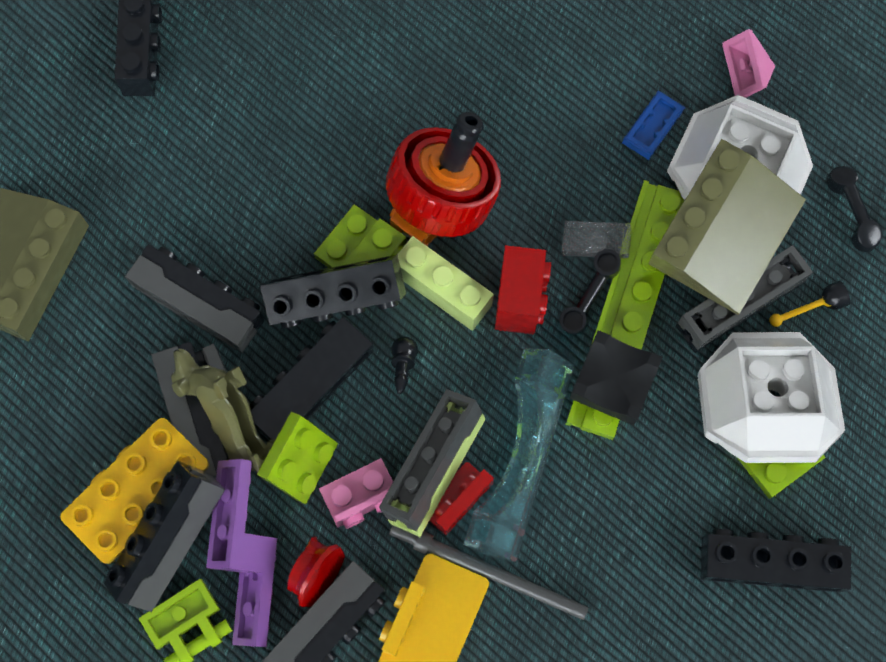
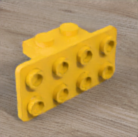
M159 418L132 445L125 447L107 469L102 470L92 479L90 485L61 513L60 518L102 563L111 564L125 549L128 537L136 530L143 518L146 507L154 500L162 486L165 475L172 470L176 461L202 471L209 467V462L167 419Z
M434 554L425 555L414 581H411L408 589L402 586L396 598L394 607L398 608L399 611L394 622L387 620L381 632L379 641L383 642L384 645L378 662H457L489 587L488 579Z

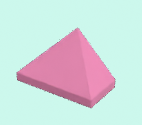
M748 29L723 42L722 45L735 96L740 95L746 98L765 89L775 65L753 31Z

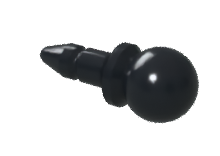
M405 336L397 338L391 347L393 356L391 364L396 368L394 384L398 394L403 393L408 384L409 370L415 366V358L418 353L416 342L412 338Z

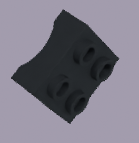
M598 330L570 395V399L634 425L639 418L663 357L627 345L609 334Z

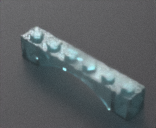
M524 348L514 379L518 402V423L512 456L496 489L473 512L463 544L491 558L511 562L517 561L575 366L550 349Z

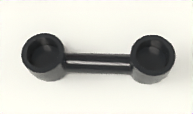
M846 166L836 167L828 175L827 185L834 193H845L859 226L852 234V243L859 251L870 252L881 242L882 229L876 221L871 220L855 184L858 180L857 172Z
M604 249L596 254L594 258L596 274L576 307H568L560 315V325L566 333L575 335L582 333L588 325L586 315L607 279L614 278L620 272L621 259L616 251Z

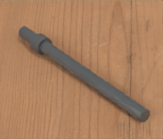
M392 525L389 535L413 545V549L425 555L427 552L581 620H584L589 607L433 539L434 535L423 531L421 537Z

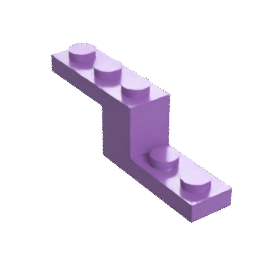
M244 459L218 461L216 480L223 486L225 491L212 511L206 568L240 572L232 645L267 647L277 538L245 533L252 461Z

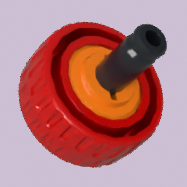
M472 112L461 113L458 115L452 130L437 127L420 129L409 134L399 144L386 176V191L395 211L415 228L436 236H463L478 229L492 210L500 192L501 174L492 155L477 142L479 133L482 132L484 127L483 121L478 115Z

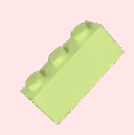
M414 236L410 238L397 254L403 281L473 331L492 307L494 294Z

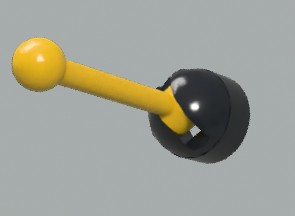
M841 281L834 282L824 288L821 299L781 315L773 314L770 316L769 322L772 326L778 327L784 320L822 305L832 310L844 308L850 305L849 293Z

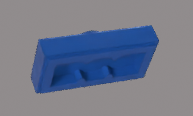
M658 90L626 134L622 144L650 160L684 112L685 107Z

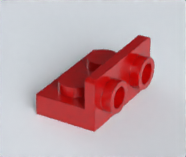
M465 462L454 475L429 521L446 536L493 485L494 477L485 469L479 472L469 462Z

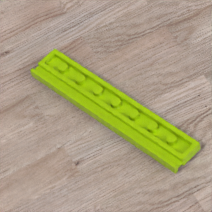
M644 180L620 253L621 269L618 275L612 278L593 340L599 330L627 345L642 350L665 273L649 265V261L684 202L678 190L659 184L655 186L649 184V181ZM573 400L565 425H572L581 430L613 440L620 420Z

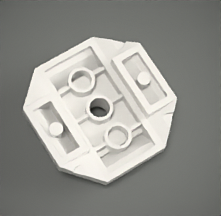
M736 95L693 114L667 170L685 201L721 139L754 156L800 195L813 164L798 120L745 97Z
M732 332L698 372L704 437L715 444L719 443L729 453L745 463L817 462L845 431L835 368L800 332ZM769 390L777 391L781 396H774Z

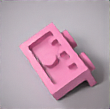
M382 458L319 488L337 528L344 525L348 529L365 520L364 514L375 509L377 513L382 512L379 506L391 487L393 480Z

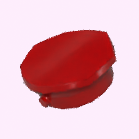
M313 536L305 550L298 557L290 572L287 588L297 595L299 606H313L337 577L345 558L344 551L337 544L325 546L319 542L316 536Z

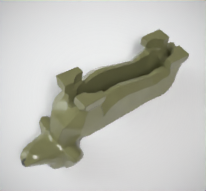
M184 349L175 350L173 352L175 371L171 375L172 388L175 394L179 397L185 395L197 396L211 422L212 430L221 440L229 459L252 461L251 471L258 473L275 439L268 441L266 445L256 433L248 400L238 390V387H242L247 383L240 367L233 368L228 372L211 367L210 365L199 367L188 351Z

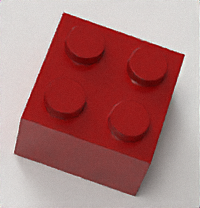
M505 245L494 330L534 334L537 324L543 325L548 295L542 294V292L546 293L547 284L549 283L551 262H545L546 250Z

